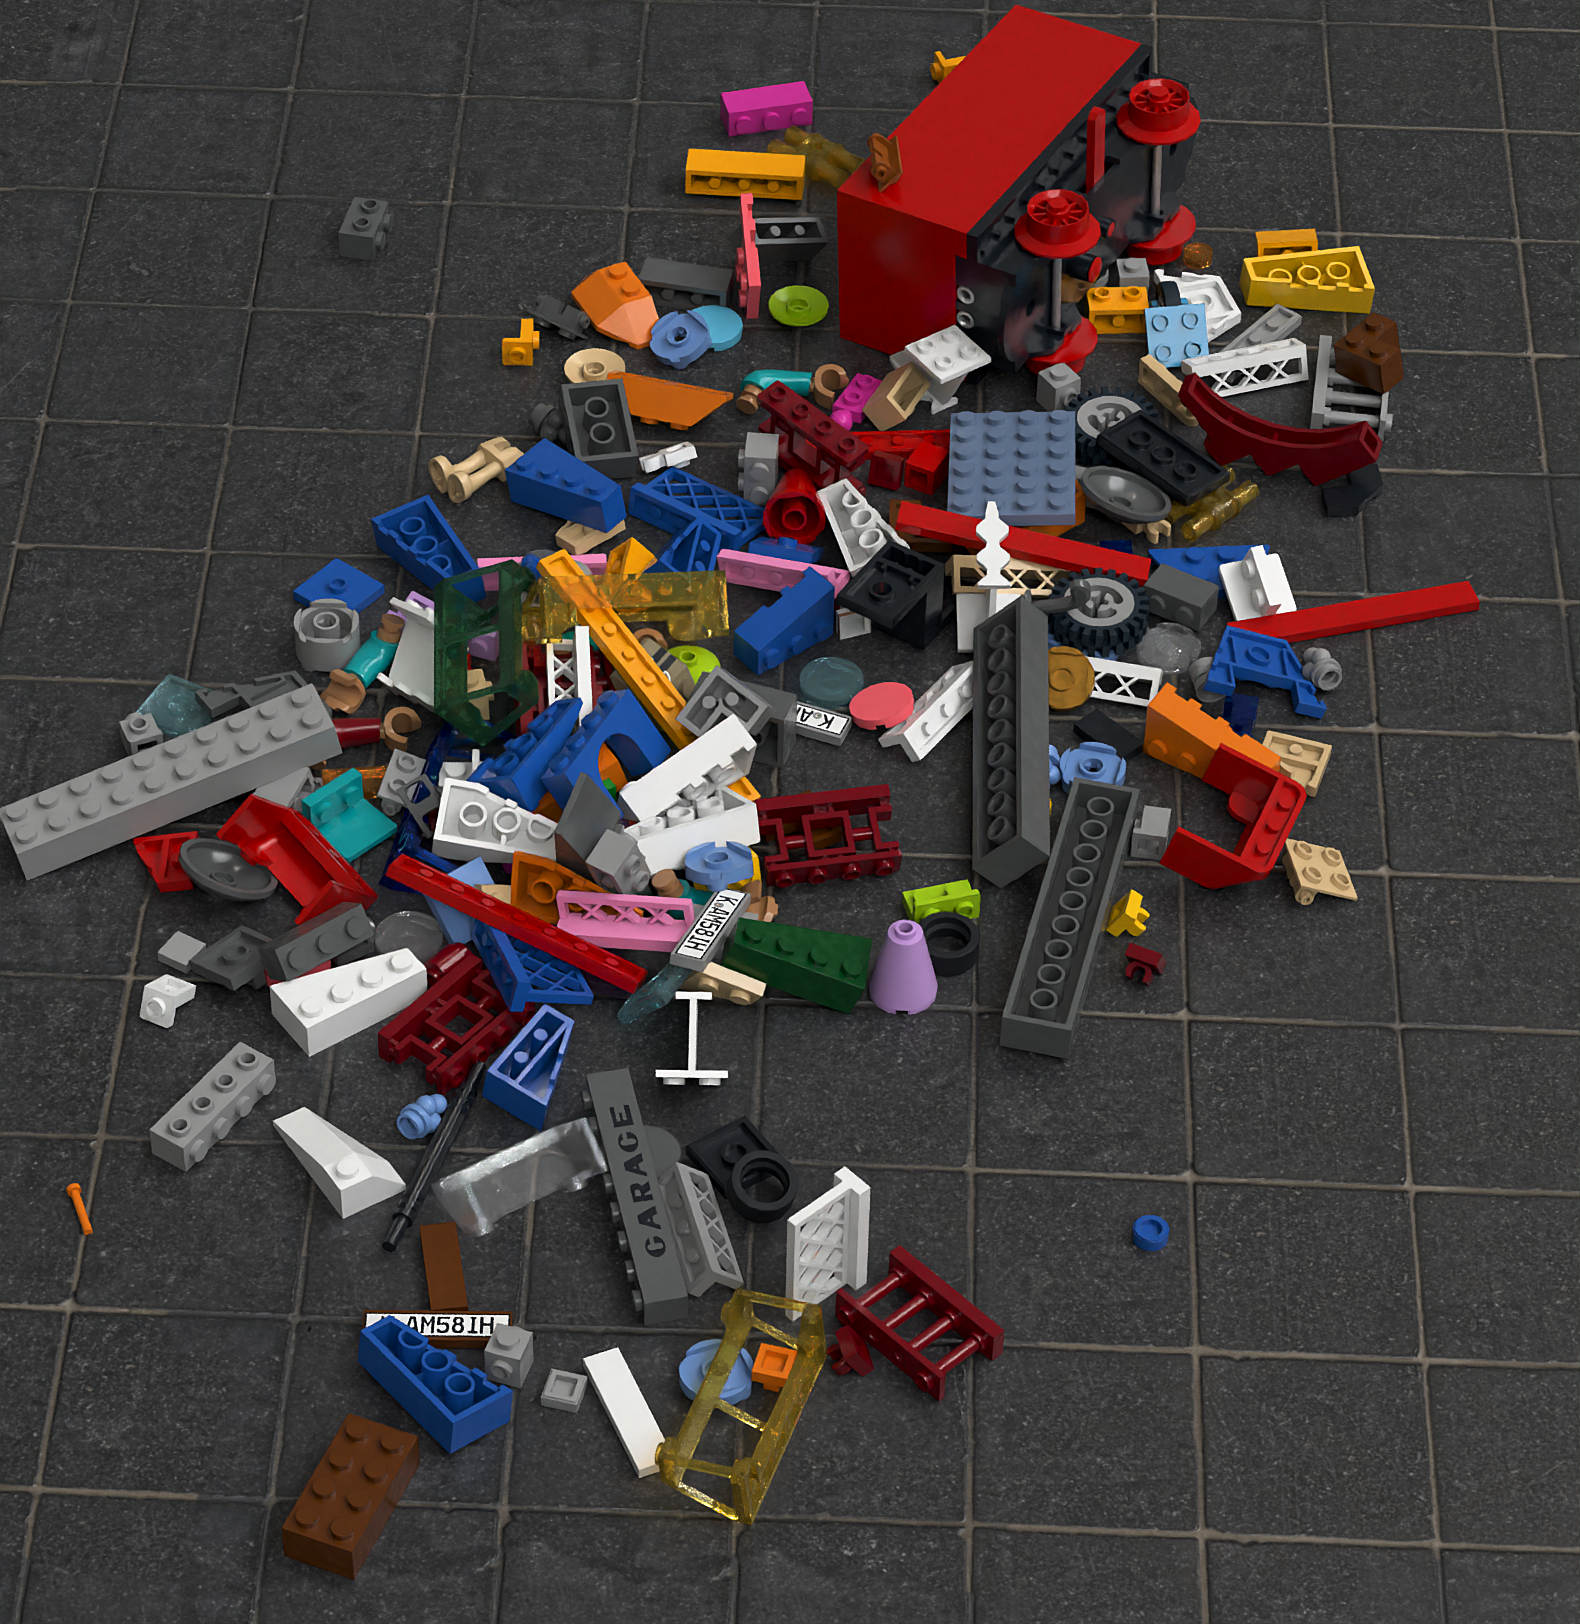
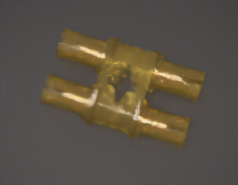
M794 125L787 129L784 137L785 142L793 146L787 145L775 138L774 141L769 143L767 153L805 155V175L809 176L812 181L822 180L836 188H839L848 179L847 171L854 173L865 161L864 158L845 150L843 144L825 139L820 133H807Z
M1222 465V467L1227 469L1228 465ZM1230 467L1227 470L1230 472L1229 482L1188 507L1183 506L1174 499L1171 501L1172 507L1169 515L1163 520H1168L1170 525H1172L1186 514L1193 517V519L1182 525L1181 531L1186 539L1189 538V541L1194 542L1205 532L1218 530L1229 518L1238 516L1244 505L1259 496V490L1255 483L1250 485V480L1245 481L1233 491L1225 489L1224 487L1233 483L1236 479V475Z

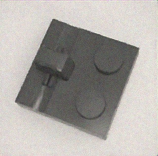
M241 925L190 959L189 963L194 973L222 984L233 991L244 984L257 990L267 983L264 974L266 968L257 948L273 939Z

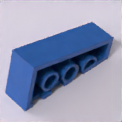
M546 438L505 469L509 493L513 502L604 533H608L627 517L619 484Z
M429 495L371 519L377 547L454 608L459 610L487 598L481 570Z
M389 1315L360 1330L357 1361L449 1454L510 1421L513 1390L503 1384L497 1387L487 1380V1374L476 1367L470 1370L456 1361L457 1356L447 1349L442 1351L429 1345V1338L400 1320Z

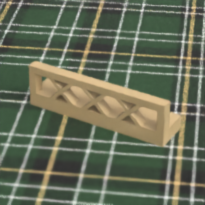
M953 555L945 563L946 576H952V594L985 593V589H977L978 583L975 586H961L960 577H978L981 580L986 576V571L977 564L976 555ZM1010 557L1009 564L1000 571V574L1004 578L1011 580V586L1015 584L1018 588L997 589V594H1021V597H1023L1028 588L1019 579L1040 580L1042 583L1036 589H1030L1031 598H1049L1054 586L1050 580L1059 581L1062 577L1068 580L1069 573L1073 571Z

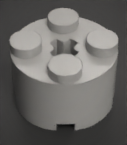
M318 599L310 602V607L304 611L301 608L296 612L293 622L295 649L302 668L310 672L316 670L330 672L335 669L343 670L361 647L359 616L356 610H350L347 608V603L341 600Z

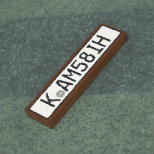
M364 1310L362 1329L391 1315L429 1338L428 1344L434 1348L485 1349L497 1323L513 1326V1311Z

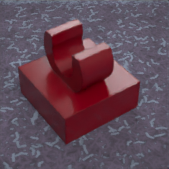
M875 451L871 457L868 483L897 491L901 487L905 458L891 453Z
M1130 942L1125 953L1129 961L1125 975L1127 979L1132 980L1137 970H1144L1145 975L1142 982L1144 985L1149 986L1153 981V972L1162 975L1167 962L1161 953Z
M848 1324L835 1331L838 1343L831 1345L826 1352L834 1361L841 1357L838 1362L831 1365L832 1369L839 1376L847 1374L852 1368L862 1377L875 1370L863 1338Z

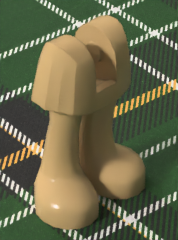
M501 436L481 443L477 448V452L455 465H452L442 455L430 459L428 469L437 489L441 493L448 492L451 501L461 503L469 499L472 493L495 477L502 482L506 481L505 469L519 457L523 456L524 453L516 447H511L510 443Z

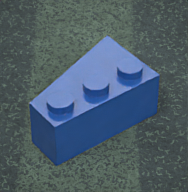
M700 516L696 517L671 537L634 580L661 599L668 607H671L683 616L708 596L722 533Z
M810 566L802 572L805 577L792 589L786 586L780 591L782 597L772 606L767 608L763 605L734 630V655L757 675L775 668L785 660L802 653L805 649L833 635L835 586Z

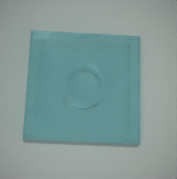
M171 674L165 677L136 710V712L142 715L151 713L158 729H161L162 733L175 738L206 726L212 719L195 701V691L206 687ZM207 688V691H208V692L214 691V690H211V689Z

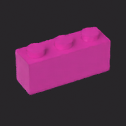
M804 81L720 93V117L729 137L812 125L813 100Z

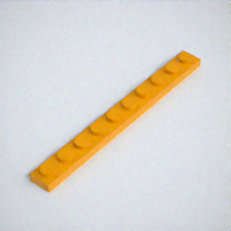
M565 548L539 560L536 569L580 625L589 626V636L678 749L681 751L698 739V736L676 720V717L686 706L687 702ZM745 776L727 787L753 803L755 799H760L761 797Z

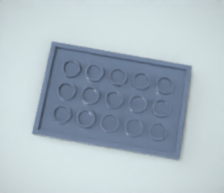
M1025 410L1022 412L992 411L990 413H973L963 411L951 413L947 511L984 520L988 501H995L999 519L1008 526L1075 525V411L1035 412Z

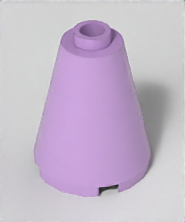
M899 920L889 927L868 982L871 1000L877 1007L888 1013L896 1014V1010L908 1011V1015L916 1014L927 1009L936 998L938 983L921 926L911 920Z

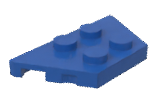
M1269 544L1263 545L1265 554L1269 555ZM1261 545L1148 549L1147 558L1151 559L1150 565L1157 564L1160 566L1163 563L1219 585L1218 599H1227L1218 572L1219 566L1241 561L1250 548Z

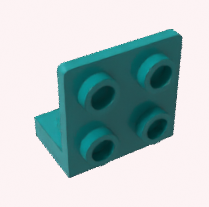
M351 768L301 800L302 815L321 832L348 863L398 831L396 823L364 799L362 774L355 768Z

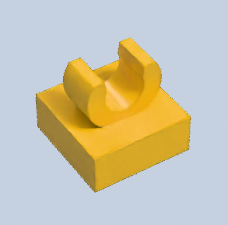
M1131 889L1114 904L1106 931L1116 937L1124 930L1137 937L1145 931L1146 926L1142 923L1149 918L1150 914L1145 909L1140 908L1143 896Z

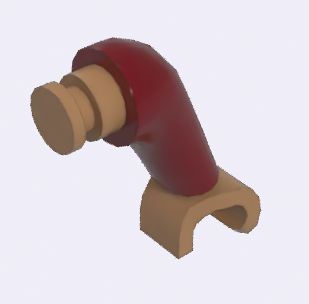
M402 706L390 710L385 716L384 722H381V718L331 719L335 726L341 749L380 743V739H383L385 745L393 752L395 748L404 752L407 751L408 738L397 733L412 732L421 728L422 723L414 710ZM327 761L312 765L310 768L322 770L325 768Z

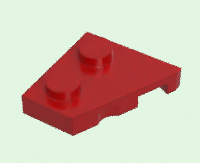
M197 831L133 838L135 849L160 893L194 889V882L186 875L180 865L178 853L184 842L199 838Z

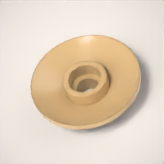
M599 348L585 349L574 353L567 359L564 366L565 376L570 383L607 380L609 372L615 370L625 372V363L619 355Z

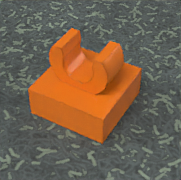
M761 1343L752 1368L751 1381L763 1383V1389L779 1392L780 1387L788 1389L797 1362V1350Z

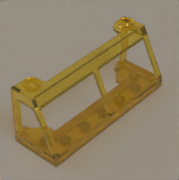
M726 570L539 577L516 613L517 644H526L527 647L563 643L561 635L564 630L580 624L577 621L576 609L612 608L622 622L667 621L670 635L679 641L729 636ZM539 593L540 607H530ZM702 624L708 632H702Z
M736 1288L730 1302H725L721 1312V1322L725 1324L726 1333L677 1438L669 1436L664 1443H659L655 1453V1464L659 1465L661 1482L736 1522L752 1525L828 1354L826 1352L827 1347L821 1305ZM752 1302L802 1312L798 1339L756 1318ZM752 1327H756L797 1349L798 1353L767 1424L719 1399ZM714 1408H719L763 1432L752 1458L736 1459L733 1467L692 1459ZM686 1469L730 1478L735 1510L681 1482Z

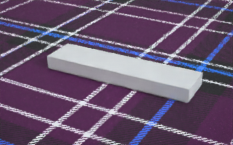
M619 1348L583 1358V1367L638 1477L641 1478L674 1467V1456Z

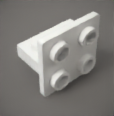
M1263 545L1250 548L1241 561L1219 566L1218 572L1235 621L1296 611L1297 608L1279 555L1276 553L1266 555Z

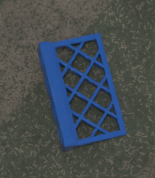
M673 466L647 485L637 482L630 490L628 514L673 535L700 516L722 533L718 553L722 549L740 551L741 546L765 529L763 525V507ZM675 479L681 483L669 484V481ZM672 493H687L688 496H673ZM694 493H705L707 495L695 496ZM698 505H713L714 508H699ZM720 505H731L733 507H720ZM724 517H739L740 520H725ZM746 517H757L759 519H746Z
M475 919L471 937L509 1011L523 1012L526 1002L592 1004L594 995L578 967ZM514 948H516V949H518V950H520V951L525 952V954H523V953H521V952L515 950ZM535 957V958H537V959H539V960L545 962L546 964L541 963V962H539V961H537V960H535V959H533V958ZM523 966L535 971V973L525 969ZM556 967V968H558V969H560V970H562V971H564V972H566V973H568V974L566 975V974H564V973H562V972H560V971H558V970H556V969H554V968ZM545 976V977H547V978H549V979H551V980H554V981H556V983H554V982H552V981H550V980H547V979H545V978H543V977ZM532 985H535L543 990L533 989ZM566 986V987H568V988H570V989H572V990H574V991H570V990H568V989H566V988H564V987Z

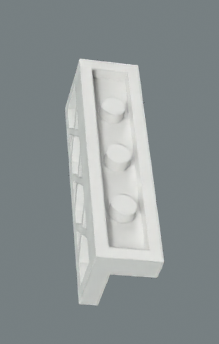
M1295 338L1181 360V368L1184 374L1189 375L1195 372L1199 377L1211 375L1216 379L1211 389L1221 397L1309 380L1306 344ZM1298 358L1299 373L1287 375L1282 371V368L1289 359ZM1268 364L1273 368L1272 372L1265 380L1259 381L1253 376L1260 365ZM1234 370H1240L1245 374L1238 385L1230 386L1225 382L1226 378Z
M575 626L573 640L546 639L545 643L548 707L557 700L573 698L571 696L573 693L574 698L580 697L583 701L571 732L572 734H575L582 725L581 720L592 711L589 626ZM553 650L572 651V658L563 664L554 656ZM562 674L573 682V685L566 691L555 683V680Z
M1085 656L1093 666L1094 674H1097L1095 677V687L1098 691H1093L1090 698L1147 707L1157 695L1159 685L1162 682V669ZM1104 676L1118 678L1122 686L1113 693H1105L1096 682ZM1123 679H1127V680H1130V681H1128L1127 683H1125V682L1123 681ZM1136 681L1151 683L1149 700L1135 698L1128 687ZM1126 690L1130 697L1118 694Z
M973 661L952 666L913 704V713L904 722L889 728L878 739L882 747L901 744L912 762L921 760L973 708Z

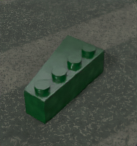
M739 917L724 943L720 966L766 983V985L850 1014L865 989L873 939Z

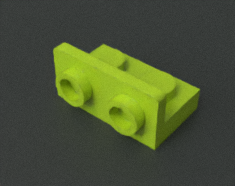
M966 879L902 892V903L909 920L918 924L925 917L944 911L959 913L969 919L979 917L981 895L978 889H971Z

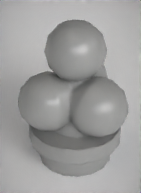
M1311 647L1304 652L1303 660L1305 665L1302 670L1303 677L1311 681L1317 688L1323 690H1331L1337 687L1342 680V669L1340 664L1331 658L1329 651L1324 648Z

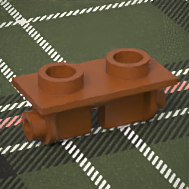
M873 133L867 140V146L872 153L870 155L872 164L871 174L877 179L878 189L882 192L889 185L895 184L903 174L898 137L895 135L892 139L887 140L879 133Z

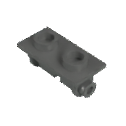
M548 294L537 297L535 301L537 308L535 311L528 308L526 310L536 316L534 322L549 329L554 324L560 327L558 333L569 339L575 340L576 336L588 339V336L581 334L583 328L586 329L591 322L587 313L567 305L562 315L561 312L565 303Z

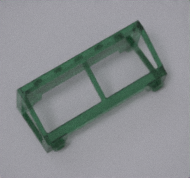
M513 559L445 578L434 586V712L482 747L539 702L538 680L532 672L524 670L522 666L521 593L524 591L531 594L536 590V577L528 567H522ZM499 571V601L488 610H484L451 584ZM499 612V622L491 625V618ZM499 631L500 683L468 693L467 639ZM505 691L519 701L521 705L493 728H490L483 720L480 709L470 703L469 700Z

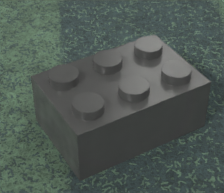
M623 379L561 384L559 410L561 412L568 453L609 479L636 477L638 451Z
M702 672L689 700L708 677L709 672ZM741 681L776 709L757 736L750 734L757 744L753 761L784 768L796 743L797 694Z

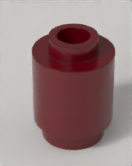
M460 942L447 944L423 964L427 972V985L432 987L470 955L471 951Z

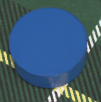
M1145 1215L1134 1222L1132 1239L1136 1246L1146 1251H1157L1166 1246L1169 1238V1226L1164 1219L1155 1215Z

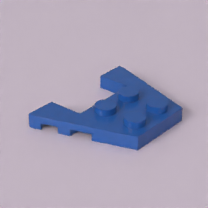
M1226 626L1204 682L1203 690L1231 697L1236 687L1235 677L1241 681L1251 680L1263 683L1269 688L1279 687L1290 690L1295 713L1322 719L1327 710L1323 701L1318 702L1314 696L1316 688L1313 683L1305 680L1302 676L1303 667L1287 640Z

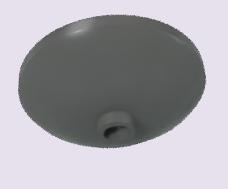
M1095 466L1086 469L1080 479V485L1085 496L1100 512L1115 522L1149 524L1165 519L1170 513L1172 505L1169 497L1150 481L1132 472L1108 466Z
M208 838L191 839L182 844L178 853V860L186 875L199 888L219 900L232 902L258 901L272 895L278 883V879L267 867L258 863L255 866L250 865L240 856L241 849L239 846L225 841Z

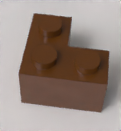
M1372 312L1334 344L1337 373L1382 394L1388 392L1404 378L1397 322Z

